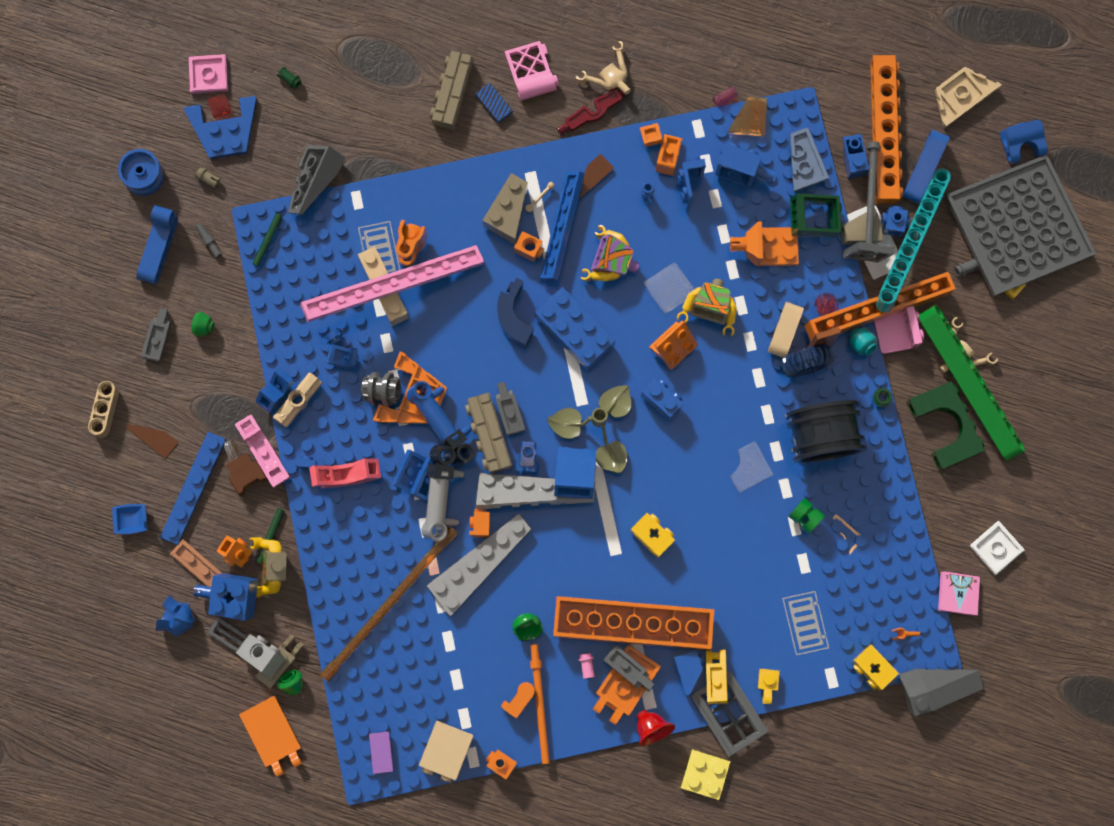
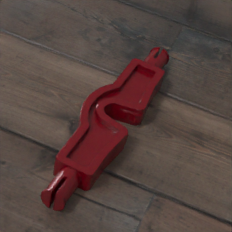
M613 89L593 101L597 109L596 112H591L587 106H583L566 118L565 124L556 128L560 135L569 129L573 132L586 123L600 120L608 109L622 101V96L625 94L621 90Z

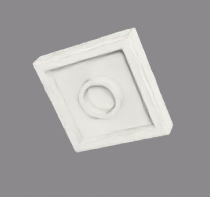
M997 521L969 545L994 575H997L1024 551V548L1000 521Z

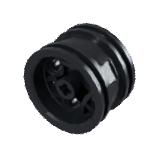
M858 401L827 402L787 412L785 418L790 420L787 423V429H792L795 446L791 448L793 454H796L793 462H820L866 451L867 446L862 445V442L865 441V436L860 435L857 419L861 414L859 410L855 409L859 406Z

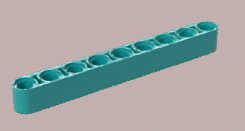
M938 169L934 172L876 302L877 309L881 312H890L895 305L949 184L951 175L946 169Z

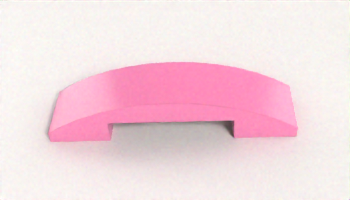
M249 415L237 422L235 426L273 488L289 479L290 476L253 416Z

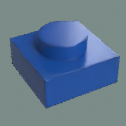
M302 456L301 459L296 458L295 466L297 469L310 470L309 467L318 466L316 460H313V457Z

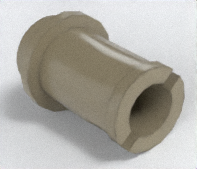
M200 167L195 174L197 181H203L214 189L221 180V178L208 172L207 168Z

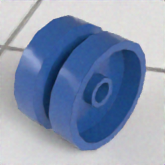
M134 149L127 152L121 158L118 165L119 177L130 192L137 196H148L160 189L164 182V171L153 153L145 149Z

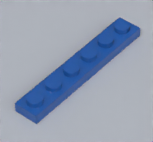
M580 171L566 172L540 279L544 281H558L585 175Z
M207 432L160 538L176 545L181 542L227 441L225 438Z

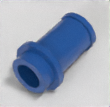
M648 181L640 186L641 197L644 200H649V197L651 199L655 192V185Z

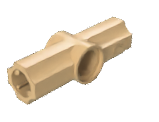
M309 372L298 387L289 394L288 399L273 418L287 428L298 413L307 406L308 401L322 385V382ZM295 397H303L302 402L294 404L293 400Z

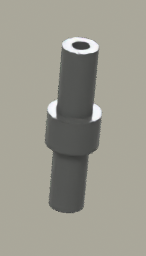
M202 223L197 224L195 228L203 238L202 242L204 245L209 247L215 258L221 256L222 253L214 243L215 239L213 236L208 234Z

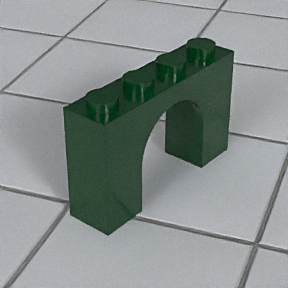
M952 381L913 397L906 402L914 420L935 411H944L952 415L958 423L959 435L957 440L931 454L939 472L985 451L982 438L976 434V425L972 419H969L967 406L964 402H961L959 390L956 385L952 384Z

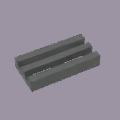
M217 617L207 633L237 652L239 648L213 632L216 629L238 643L240 647L243 644L242 641L219 627V622L243 637L244 641L248 636L220 617Z

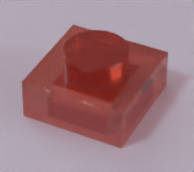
M225 93L207 99L214 118L232 112Z

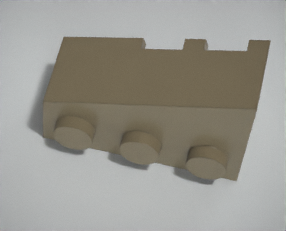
M511 173L482 220L484 228L513 244H516L528 191V182Z

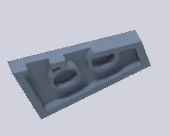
M808 127L791 133L790 149L794 193L827 181L829 176Z

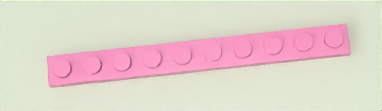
M477 245L301 302L300 306L307 322L483 265L484 260Z

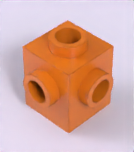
M227 535L216 552L225 557L223 561L232 567L236 564L242 568L253 551L248 549V544L240 538L234 540Z

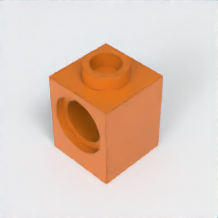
M522 231L514 246V253L535 262L536 258H540L544 252L543 241ZM528 244H532L535 246V249L527 251L525 247Z

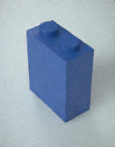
M558 447L554 496L593 499L596 450Z

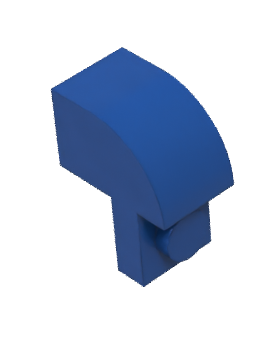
M279 367L274 371L270 383L259 391L255 402L270 414L290 394L293 389L292 383L294 379Z

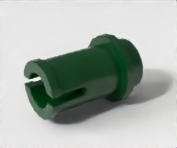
M282 67L278 72L279 74H277V77L289 84L291 89H297L302 82L300 76H295L285 67Z

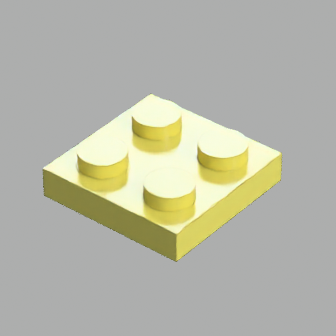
M692 750L681 788L719 800L730 761Z

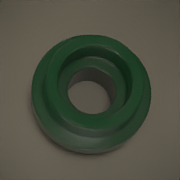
M880 388L874 392L873 401L878 407H887L892 402V394L888 389ZM880 395L885 396L886 400H885V401H881V400L879 399V396H880Z

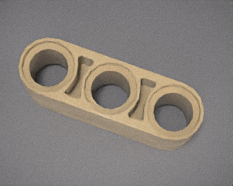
M785 302L768 353L782 358L787 356L804 309L803 307Z
M103 381L99 384L88 424L89 431L98 438H104L109 434L119 396L118 388L110 381ZM112 387V392L109 395H105V389ZM107 405V411L100 414V408ZM103 424V429L100 432H96V426Z

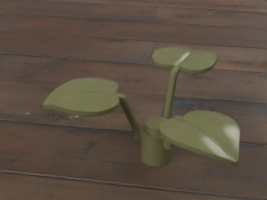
M628 385L617 386L604 392L599 399L600 408H596L592 412V416H589L582 423L581 414L573 408L561 409L548 417L547 421L550 428L558 436L565 439L578 437L580 435V427L585 426L590 421H592L595 427H601L605 446L599 447L596 452L597 464L604 470L621 473L627 463L626 448L619 441H613L608 444L605 425L609 413L614 418H621L629 413L631 398Z

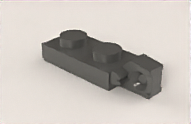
M160 308L158 317H153V320L150 321L141 358L161 363L171 321H168V310Z
M505 382L498 383L497 387L500 394L495 395L496 403L507 437L524 432L525 427L515 395L512 390L507 391Z
M617 645L603 660L632 686L636 688L642 686L648 692L654 687L655 684L647 678L649 676L646 672L647 670Z

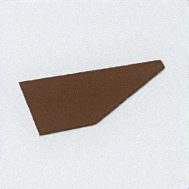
M599 154L587 165L579 199L614 169L602 154Z
M131 424L125 426L164 458L179 443L165 431Z

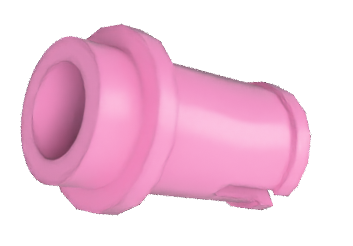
M591 653L581 654L580 659H578L581 661L583 678L595 677L592 662L594 657H592Z

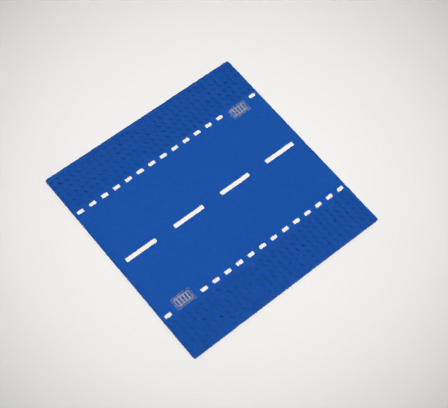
M813 87L325 188L302 215L288 213L292 195L232 209L265 384L270 383L274 371L279 367L294 379L292 391L298 387L309 372L322 382V385L308 401L307 406L298 413L287 428L276 421L273 416L286 402L288 396L271 412L280 461L290 476L284 482L346 799L349 805L450 783L440 779L441 774L436 772L433 775L422 772L423 767L419 766L436 720L474 735L457 780L452 779L451 783L496 773L487 767L488 762L486 759L491 751L496 752L497 749L517 762L514 769L542 763L535 694L517 719L500 707L505 700L508 703L512 701L521 683L528 682L534 687L533 669L530 667V661H532L530 645L538 644L539 658L542 660V668L540 669L550 761L640 741L637 732L638 718L636 716L645 709L647 712L659 714L666 722L675 724V730L671 734L708 726L690 697L707 686L706 651L708 650H697L698 654H702L705 665H702L703 670L691 694L685 696L673 658L696 649L629 644L661 666L651 681L655 684L649 692L645 690L630 715L627 716L623 713L616 725L609 721L615 711L607 705L603 707L599 714L592 710L600 699L596 692L612 670L603 660L616 645L624 651L628 644L553 638L557 596L714 609L711 650L712 652L726 650L727 672L731 671L758 715L872 690L866 682L868 679L863 674L859 675L854 670V664L852 663L871 644L899 674L916 668L942 670L962 668L948 612L938 611L940 578L874 322L858 327L859 329L867 327L876 336L877 348L868 356L859 355L849 345L852 330L846 331L838 336L830 348L834 355L833 363L824 369L799 377H787L782 368L781 361L783 358L768 353L785 302L804 308L787 354L790 355L809 346L811 341L805 325L810 320L868 300L859 261L843 258V251L852 245H842L841 233L834 238L798 236V266H755L745 256V252H730V237H745L746 232L759 221H762V228L791 227L790 198L797 193L839 196L842 204L840 219L843 225L848 222L816 92ZM658 123L662 139L664 134L682 138L673 176L655 171L662 143L645 147L640 133L641 127ZM808 127L829 179L793 193L790 134ZM733 143L746 151H756L758 155L762 156L760 166L776 171L773 182L756 176L749 188L716 176L717 166L725 144ZM599 154H602L614 169L578 200L558 281H544L540 279L566 172L580 171L585 173L587 165ZM691 158L705 159L706 167L703 177L689 179L693 201L691 208H686V204H682L681 200L682 186L678 185V169H681L683 162H688ZM511 173L528 182V191L517 240L523 231L543 241L544 252L540 258H536L535 262L514 253L515 244L483 227V218ZM648 181L655 185V192L651 199L649 197V200H644L641 197L640 186ZM549 182H553L555 187L550 189L533 207L532 212H527L525 209L526 205L531 204L547 188ZM804 204L805 228L829 229L828 206ZM278 213L283 217L260 266L257 267L252 263L275 214ZM401 220H404L406 225L424 226L427 230L426 244L418 253L414 265L477 245L484 260L483 265L398 292L409 319L394 326H391L379 299L307 322L300 306L301 302L368 281L369 278L359 260L358 254L374 246L388 274L408 268L400 264L396 252V245L399 239L398 228ZM599 225H603L606 231L611 230L625 237L630 247L634 250L632 260L639 263L638 270L635 273L627 270L626 275L611 281H594L591 278L590 281L584 282L580 278H586L589 275L588 273H583V269H588L593 273L591 268L601 239L596 238L595 232L599 234L603 232L598 230ZM532 244L526 245L525 249L527 251H533L535 249V246ZM412 257L409 258V259H403V260H404V261H410V260L412 259ZM516 278L522 280L524 286L514 304V313L520 321L534 327V333L526 348L519 346L506 336L498 319L497 304L501 291L508 294L507 288L511 282H515ZM714 279H721L724 282L723 287L730 290V296L734 299L737 307L735 323L732 324L734 334L730 337L731 330L726 328L725 335L723 336L722 329L726 327V322L725 325L692 316L689 311L687 314L689 320L686 325L698 346L670 370L663 359L653 353L649 346L676 321L680 323L686 320V316L681 315L678 321L677 315L683 312L682 307L690 292L697 287H702L705 282L712 284ZM561 287L615 340V346L588 371L535 318V311ZM339 329L343 333L341 337L343 340L335 345L349 349H358V362L353 368L345 369L327 364L329 348L332 343L327 344L328 340L325 336L328 333ZM400 351L447 387L441 408L456 430H462L467 426L471 427L470 423H474L472 415L468 416L465 405H468L467 399L489 393L512 464V468L494 474L555 479L558 447L587 448L597 452L599 447L605 446L601 427H595L592 421L580 427V435L578 437L565 439L558 436L550 428L547 421L548 417L561 409L573 408L581 414L582 423L589 416H592V412L596 408H600L599 399L604 392L617 386L628 385L631 398L629 413L621 418H614L609 413L605 425L608 444L613 441H619L626 448L627 463L621 473L607 471L595 462L594 502L562 503L557 505L539 503V506L522 504L520 507L505 505L501 506V508L486 509V512H490V536L518 514L531 528V531L450 617L427 585L487 539L470 537L469 531H473V528H470V517H474V509H476L479 473L490 474L489 470L485 471L482 460L485 459L484 453H479L476 441H480L478 434H473V431L465 436L467 440L464 442L474 448V459L462 467H454V470L463 471L464 476L462 478H453V480L449 481L446 518L456 519L459 521V524L457 526H446L447 536L442 541L426 539L422 535L421 528L426 522L428 502L413 497L391 484L407 449L430 459V450L435 445H439L438 443L441 441L429 424L373 422L379 404L372 406L362 398L361 387L364 377H367L372 372H379L381 378L386 373H393L395 377H398L402 387L401 397L398 402L388 407L398 411L412 377L408 373L394 369ZM654 378L658 381L659 379L664 381L668 386L667 389L672 394L675 392L682 398V408L670 421L641 397L642 391ZM505 382L507 391L512 390L515 395L525 427L524 432L508 437L495 396L500 394L497 384ZM885 388L891 392L892 402L890 405L878 407L874 403L873 394L876 390ZM880 395V396H879V399H880L881 401H885V400H886L885 396H883V395ZM295 397L293 403L300 404L303 397ZM858 401L859 406L855 409L859 410L861 414L857 419L860 435L865 436V441L862 442V445L867 446L866 451L820 462H793L796 454H793L791 448L795 446L792 429H787V423L790 422V420L785 418L787 412L827 402ZM522 441L536 442L537 463H539L538 472L515 470L516 461H519ZM526 448L525 453L527 455L532 454V449ZM444 452L441 453L442 459L444 457ZM302 456L313 457L318 466H335L353 463L362 459H378L381 478L344 487L321 488V486H312L310 470L297 469L295 466L296 458L301 459ZM804 498L813 504V509H819L825 515L810 534L801 528V523H795L788 517ZM646 513L649 515L654 514L660 520L659 525L663 529L667 527L675 535L673 537L675 539L674 543L659 558L652 554L630 532L631 528ZM835 514H837L841 519H843L860 535L857 536L837 518L834 520L833 517L835 516ZM436 527L433 529V535L436 532ZM650 530V532H651L650 537H651V538H653V537L658 538V537H657L658 532H657V531L652 532V531ZM856 544L857 547L850 554V549ZM524 613L538 616L543 626L541 635L529 641L518 640L512 629L514 619ZM901 627L908 632L919 631L920 636H908L894 641L892 638L898 637V634L895 631L891 632V630ZM591 653L592 657H594L592 662L595 677L583 678L581 661L578 659H580L581 654ZM713 660V664L720 663V660ZM876 665L871 666L872 669L870 670V672H871V673H874V672L878 673V672L876 671L877 666H876ZM759 669L779 671L778 691H772V703L762 704L763 690L757 689ZM897 675L887 686L901 683L899 675ZM727 687L728 699H730L733 695ZM706 694V695H704L703 697L705 698V700H706V702H707V694ZM736 700L727 705L735 720L744 715ZM708 704V705L710 706V708H711V710H712V709H714L715 707L719 706L720 704ZM724 708L714 713L720 723L731 721ZM389 731L394 771L373 774L369 734ZM502 759L497 760V766L502 767L504 761Z

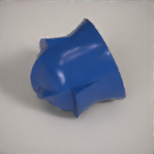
M169 595L162 605L166 608L162 619H157L156 632L167 631L178 637L179 634L192 629L195 616L189 607L190 603L178 602Z

